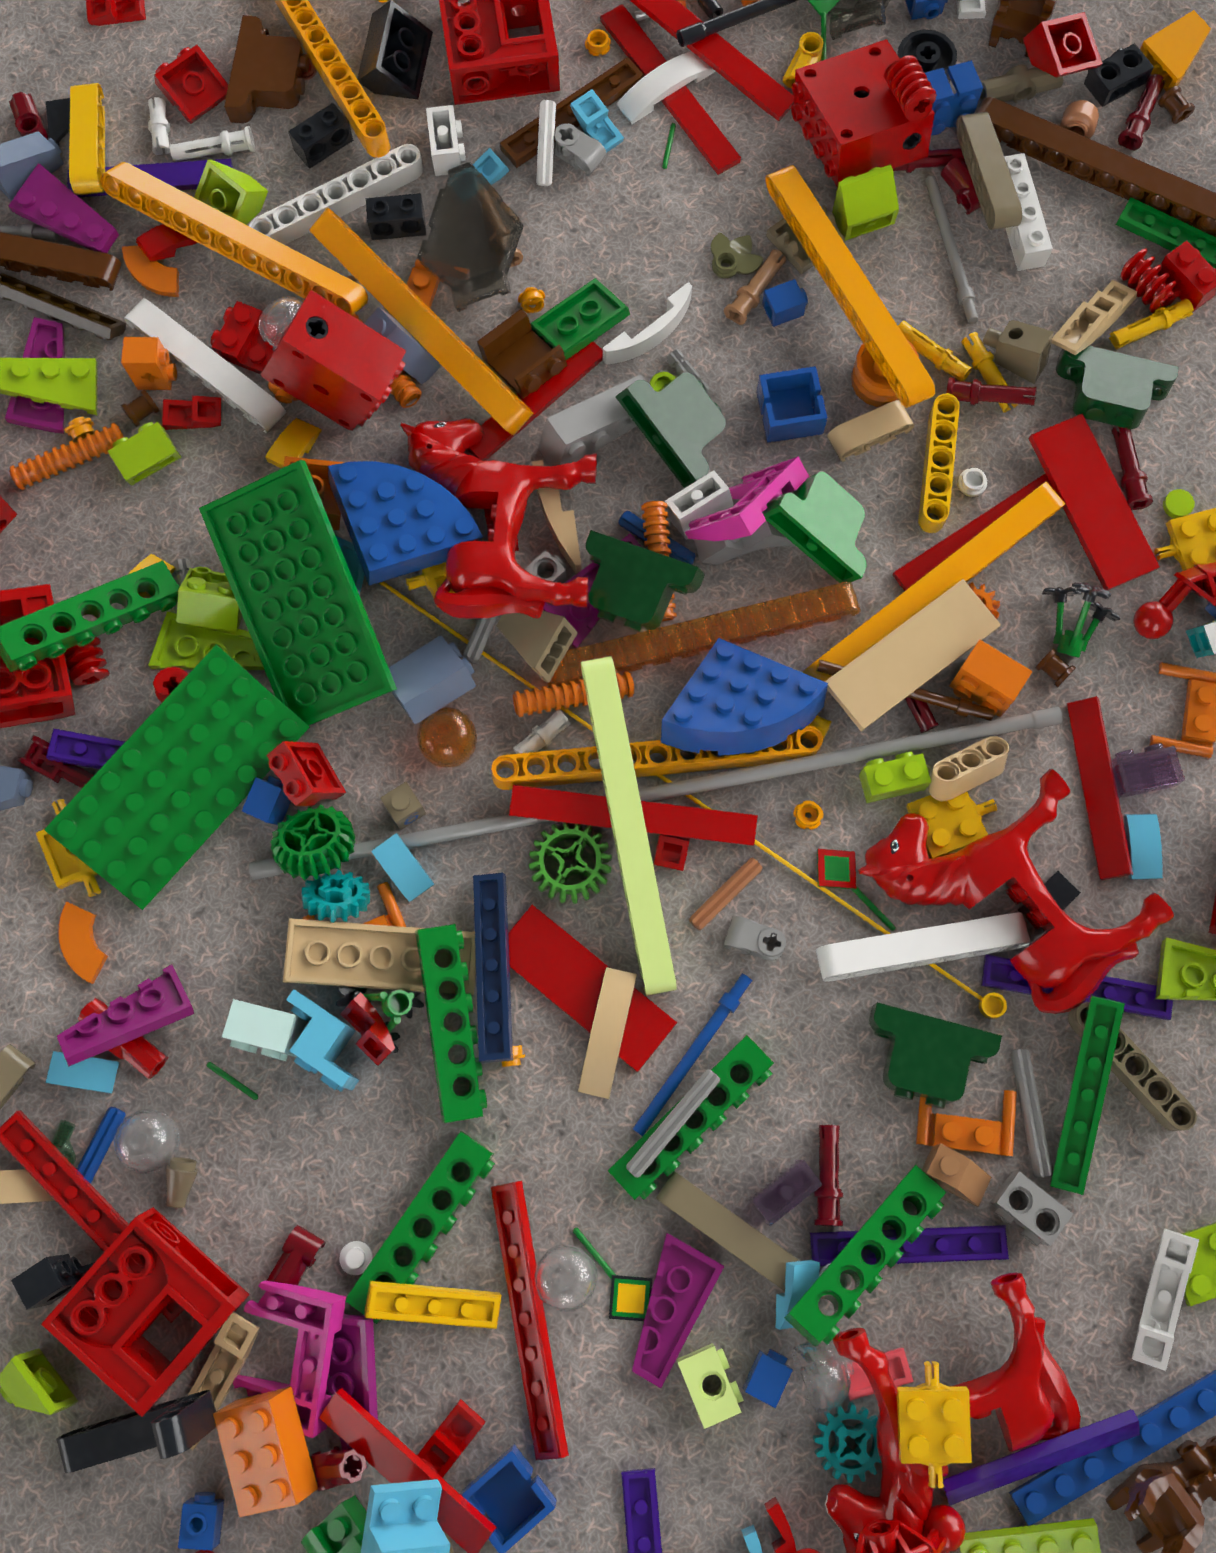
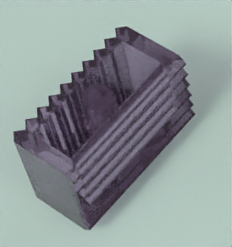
M1159 743L1144 748L1145 752L1135 754L1134 750L1130 749L1115 754L1116 758L1111 762L1118 798L1176 787L1185 781L1175 746L1164 748L1163 744Z
M795 1160V1164H790V1168H785V1172H780V1176H775V1180H770V1184H765V1188H760V1193L755 1192L754 1197L750 1196L749 1201L766 1224L772 1226L820 1188L822 1183L805 1160Z

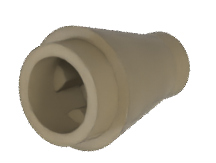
M172 1157L170 1165H166V1206L173 1208L185 1207L186 1200L199 1171L196 1168V1160Z

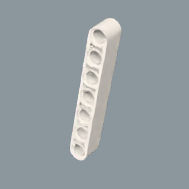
M413 144L401 145L389 151L383 157L375 158L254 218L250 222L249 227L286 245L310 233L309 229L326 208L342 217L366 205L365 198L382 197L418 179L423 173L420 151Z
M143 298L124 317L125 322L130 328H136L142 333L140 336L159 337L164 348L168 349L169 357L172 361L176 359L182 364L181 368L193 377L195 375L203 381L202 384L213 393L217 391L223 396L222 400L234 409L236 407L244 413L243 416L254 425L258 423L265 429L263 432L268 433L286 414L284 407L274 397L147 299Z
M1017 912L828 944L817 948L816 954L822 979L824 982L1016 950L1030 945L1031 940L1023 913Z

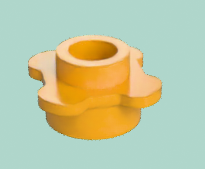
M77 417L68 423L69 426L64 429L65 433L76 442L78 437L85 438L88 433L93 435L94 429L92 426L95 424L91 418Z

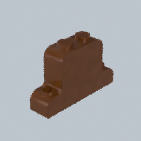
M242 16L224 105L231 123L243 124L249 122L256 113L257 107L292 109L298 105L300 95L305 93L304 73L309 71L310 62L309 56L303 53L300 41L294 37L269 35L268 29L263 28L261 20L256 16Z

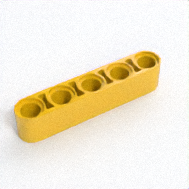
M99 83L70 87L69 178L72 190L76 195L104 192L100 183V176L105 172V106H102L104 94Z
M948 393L941 394L935 399L928 419L918 517L920 528L927 533L940 531L950 512L960 405L958 399ZM939 410H945L949 414H943ZM936 435H941L945 437L946 440H940L939 438H937ZM933 461H939L944 466H937ZM931 487L938 488L942 493L932 491ZM928 514H935L939 520L931 519Z

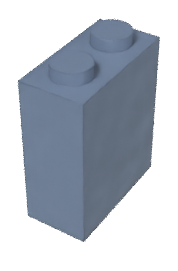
M442 635L389 667L397 690L392 691V694L415 725L476 687L471 677L475 673L473 667L466 657L460 659L462 655L454 642L448 644Z

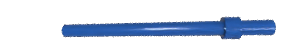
M742 973L729 993L725 992L718 1001L720 1005L633 1127V1130L642 1137L730 1012L734 1013L740 1002L738 1000L752 982L745 974Z

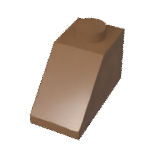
M941 1143L932 1146L922 1167V1171L941 1188L976 1207H979L992 1178L971 1159Z

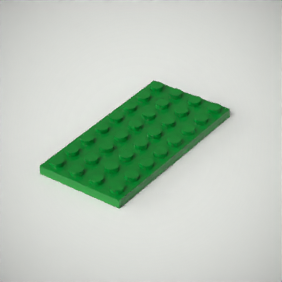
M305 460L296 461L199 508L274 695L310 726L397 690Z
M216 644L44 830L143 910L246 798L255 778L263 779L271 770L267 754L283 741L297 742L310 727Z

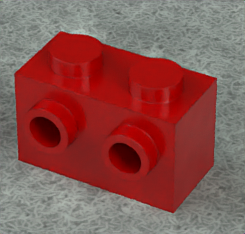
M1187 240L1164 257L1161 263L1162 269L1158 275L1161 276L1168 272L1170 276L1165 283L1168 284L1175 280L1177 284L1172 291L1182 290L1178 297L1181 300H1190L1194 311L1215 296L1216 269Z

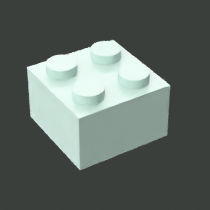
M233 999L222 1037L231 1040L230 1047L255 1054L257 1049L261 1048V1055L286 1061L288 1056L297 1057L289 1050L305 1029L307 1021L295 1014Z

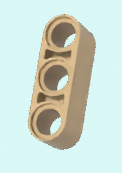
M895 400L836 426L828 433L827 437L840 461L843 462L850 455L854 454L857 456L871 450L870 447L880 443L882 445L896 439L895 436L900 433H909L914 428V423L901 402Z
M997 736L987 737L938 761L932 769L931 783L929 785L930 795L937 800L948 801L1002 774L1009 753L1007 741Z

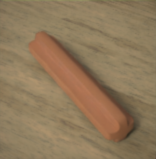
M750 858L690 917V923L696 929L702 930L761 872L762 866L754 858Z

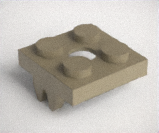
M825 205L821 206L827 215V207ZM832 213L827 217L836 229L835 216ZM785 218L767 230L766 237L785 255L787 260L800 274L814 266L802 245L798 243L797 237ZM836 229V231L838 232V234L844 242L845 237Z

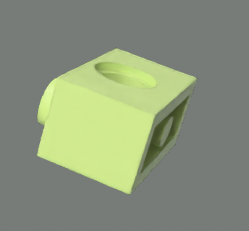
M711 1343L676 1359L704 1429L742 1413L738 1403L744 1400L736 1381L729 1383L724 1370L729 1369L730 1365L722 1348L716 1351L714 1344ZM709 1375H716L721 1380L719 1389L713 1393L706 1392L702 1388L703 1380Z

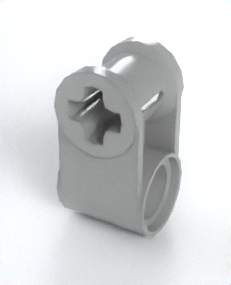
M561 124L556 128L554 134L556 141L554 152L556 156L573 166L576 170L579 168L586 172V176H590L606 156L604 146L598 140L589 137L577 129L574 125Z
M732 916L723 946L731 950V947L742 950L741 954L773 961L782 956L786 947V939L784 934L777 929L758 924L744 917ZM770 938L776 939L775 945L779 947H774L773 951L766 950L767 944L763 943V941L768 942Z

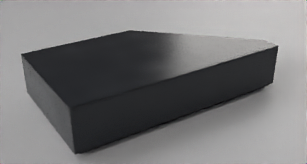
M70 98L45 101L49 139L52 138L58 146L67 133H70Z
M1059 871L1044 883L1062 910L1081 893ZM1025 904L1018 909L1019 912L1024 914L1030 912Z

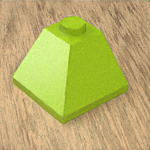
M207 160L194 198L247 225L261 212L268 190L248 174L214 160Z
M40 1348L15 1355L0 1373V1393L8 1403L14 1404L15 1407L52 1415L78 1402Z

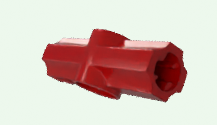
M95 998L80 1011L77 1020L81 1021L92 1013L100 1014L107 1010L108 1006L103 1001ZM144 1035L109 1049L112 1054L128 1061L148 1079L155 1076L169 1058L148 1041Z

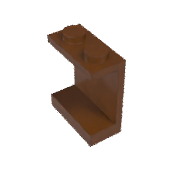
M522 309L518 310L477 341L482 358L523 399L530 393L537 391L542 384L553 376L558 375L567 366L563 348L557 345L552 349L532 330L528 315Z

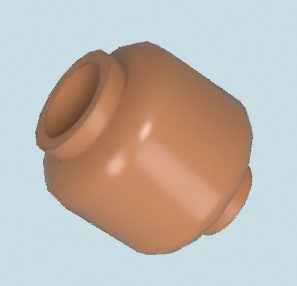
M1074 101L1065 109L1060 126L1090 139L1097 127L1099 119L1098 109L1089 101Z

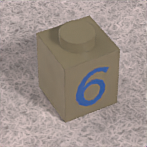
M407 782L380 797L400 830L426 814Z

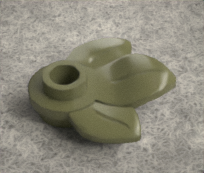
M718 233L711 242L710 250L714 256L712 270L721 278H731L737 273L751 274L758 270L764 259L761 256L751 254L752 240L750 235L738 237L730 241L724 234ZM728 263L730 267H723L721 264Z

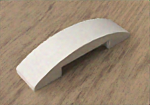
M692 51L681 54L644 76L616 103V106L633 124L654 111L656 103L694 80L698 83L716 71Z
M688 282L667 298L666 313L631 339L624 331L604 346V363L606 365L616 364L633 359L653 349L666 339L679 325L689 307L692 285Z
M1164 1229L1143 1305L1132 1353L1133 1360L1166 1371L1174 1342V1332L1189 1273L1192 1271L1199 1239Z

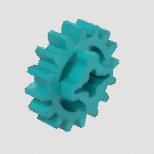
M337 870L336 874L330 873V876L326 873L322 877L319 875L318 879L313 876V881L306 880L305 887H302L303 909H308L309 916L318 914V920L320 921L328 917L332 923L336 921V918H341L346 922L350 915L358 918L359 911L366 912L367 905L370 904L369 883H363L362 876L353 878V872L343 875L341 870Z
M849 1402L847 1411H844L840 1404H836V1414L834 1415L826 1410L824 1414L827 1422L824 1424L817 1421L816 1426L822 1433L821 1435L813 1436L814 1442L821 1444V1447L815 1450L816 1456L826 1457L821 1464L826 1471L833 1466L832 1476L838 1480L842 1473H844L848 1483H852L854 1475H857L862 1482H865V1472L869 1470L872 1474L876 1475L877 1470L874 1464L876 1461L881 1463L877 1449V1428L875 1427L878 1417L873 1415L867 1418L869 1410L865 1406L859 1412H856V1406L852 1402ZM855 1419L861 1422L855 1426H845L841 1421ZM833 1430L835 1432V1445L829 1450V1436ZM848 1435L853 1439L856 1438L855 1443L857 1447L854 1450L846 1447L847 1444L844 1439ZM872 1436V1448L868 1455L866 1452L867 1440ZM848 1459L857 1460L860 1464L847 1466L841 1463Z

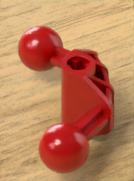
M1216 562L1204 565L1196 564L1192 568L1176 572L1174 576L1177 578V581L1158 602H1147L1137 609L1133 619L1136 631L1147 639H1159L1168 634L1174 622L1172 612L1191 591L1216 607Z
M944 1504L931 1507L924 1524L923 1535L901 1521L874 1520L868 1523L859 1534L855 1553H950L962 1545L966 1534L965 1523L957 1510ZM803 1548L796 1551L795 1553L820 1552L811 1548Z

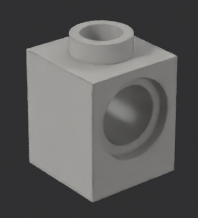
M546 550L524 569L536 577H539V574L543 571H550L553 575L550 578L542 579L552 582L563 583L567 579V566L558 555L552 556Z

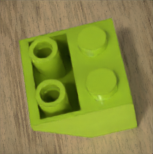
M891 164L881 168L875 167L867 173L855 177H846L838 183L832 213L835 216L836 225L840 233L845 237V241L895 224L899 205Z
M202 566L190 568L178 589L176 623L237 632L242 620V613L225 572H214L210 568Z

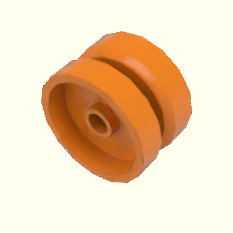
M909 342V344L911 345L912 349L914 350V352L916 353V355H917L918 358H919V355H918V353H917V351H916L914 345ZM862 344L851 373L852 387L856 395L866 404L875 407H881L899 400L867 348Z

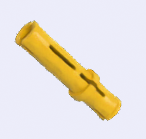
M1183 299L1172 306L1160 307L1152 315L1111 332L1109 339L1115 349L1118 350L1161 329L1167 330L1175 322L1192 316L1194 311L1193 305L1190 300Z
M905 320L898 325L905 338L914 345L916 351L934 363L936 369L939 371L941 369L958 381H965L973 368L954 356L952 350L939 346Z
M973 332L969 334L974 343L973 346L967 337H964L961 344L973 360V368L979 370L988 385L1008 386L993 361L994 355L991 351L988 352L978 333ZM998 403L1003 413L1011 410L1008 403ZM1011 404V405L1013 406V408H1015V407H1017L1019 404Z

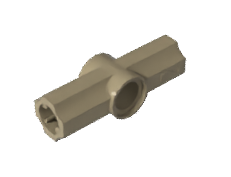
M1024 64L1017 65L1011 68L1005 75L982 80L983 90L980 101L982 102L987 97L996 98L1003 102L1013 99L1014 103H1018L1017 100L1025 98L1030 100L1036 93L1060 88L1064 81L1063 76L1056 78L1037 67L1028 69Z

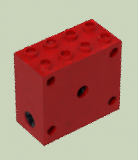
M887 39L795 70V83L792 84L794 105L791 106L792 117L795 122H799L804 138L812 144L815 157L822 161L827 177L832 178L837 188L838 183L846 177H855L867 173L875 167L881 168L891 164L892 168H896L928 157L935 113L931 110L927 117L917 122L906 119L904 112L901 110L883 76L886 68L891 63L899 60L898 55Z
M310 290L260 376L342 427L353 431L357 425L362 427L366 420L370 419L374 411L378 410L381 403H384L392 391L391 384L395 378L399 377L406 363L401 360L406 350Z

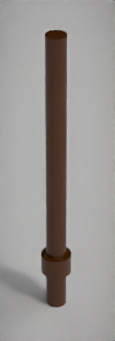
M819 660L816 671L833 676L845 666ZM921 688L908 696V698L953 710L954 714L963 717L970 715L991 721L994 716L993 709L973 704L972 700L963 697L955 699Z

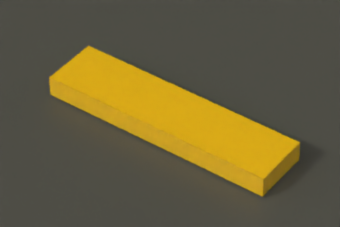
M370 1281L364 1315L365 1318L497 1329L502 1295L500 1292Z

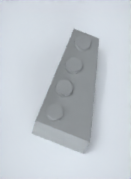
M638 375L546 418L538 450L550 466H557L579 461L584 455L596 452L636 427L635 422L615 396L636 380H644L643 377Z

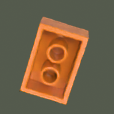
M291 1386L237 1399L213 1413L239 1517L295 1506L318 1489Z

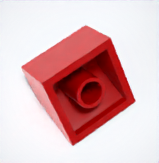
M1085 12L1041 22L1023 38L1031 65L1056 78L1097 68L1103 64Z

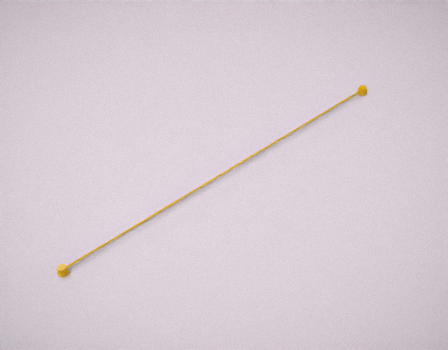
M384 581L379 583L455 637L468 644L469 640ZM485 651L482 652L481 655H483L491 662L502 668L504 671H506L514 678L525 684L527 687H529L530 689L535 688L534 685H532L524 678L516 674L514 671L503 665L501 662L490 656L488 653H486ZM564 707L560 708L593 732L592 726L570 710L564 709ZM657 775V777H659L666 783L672 782L663 775ZM691 794L684 795L700 807L711 809ZM755 839L754 844L883 934H891L825 887H818V882ZM929 964L936 971L980 1000L979 1010L984 1017L996 1019L1006 1012L1007 1003L1001 994L992 992L982 997L936 964Z

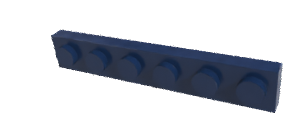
M503 872L474 875L479 1062L513 1061L506 875Z

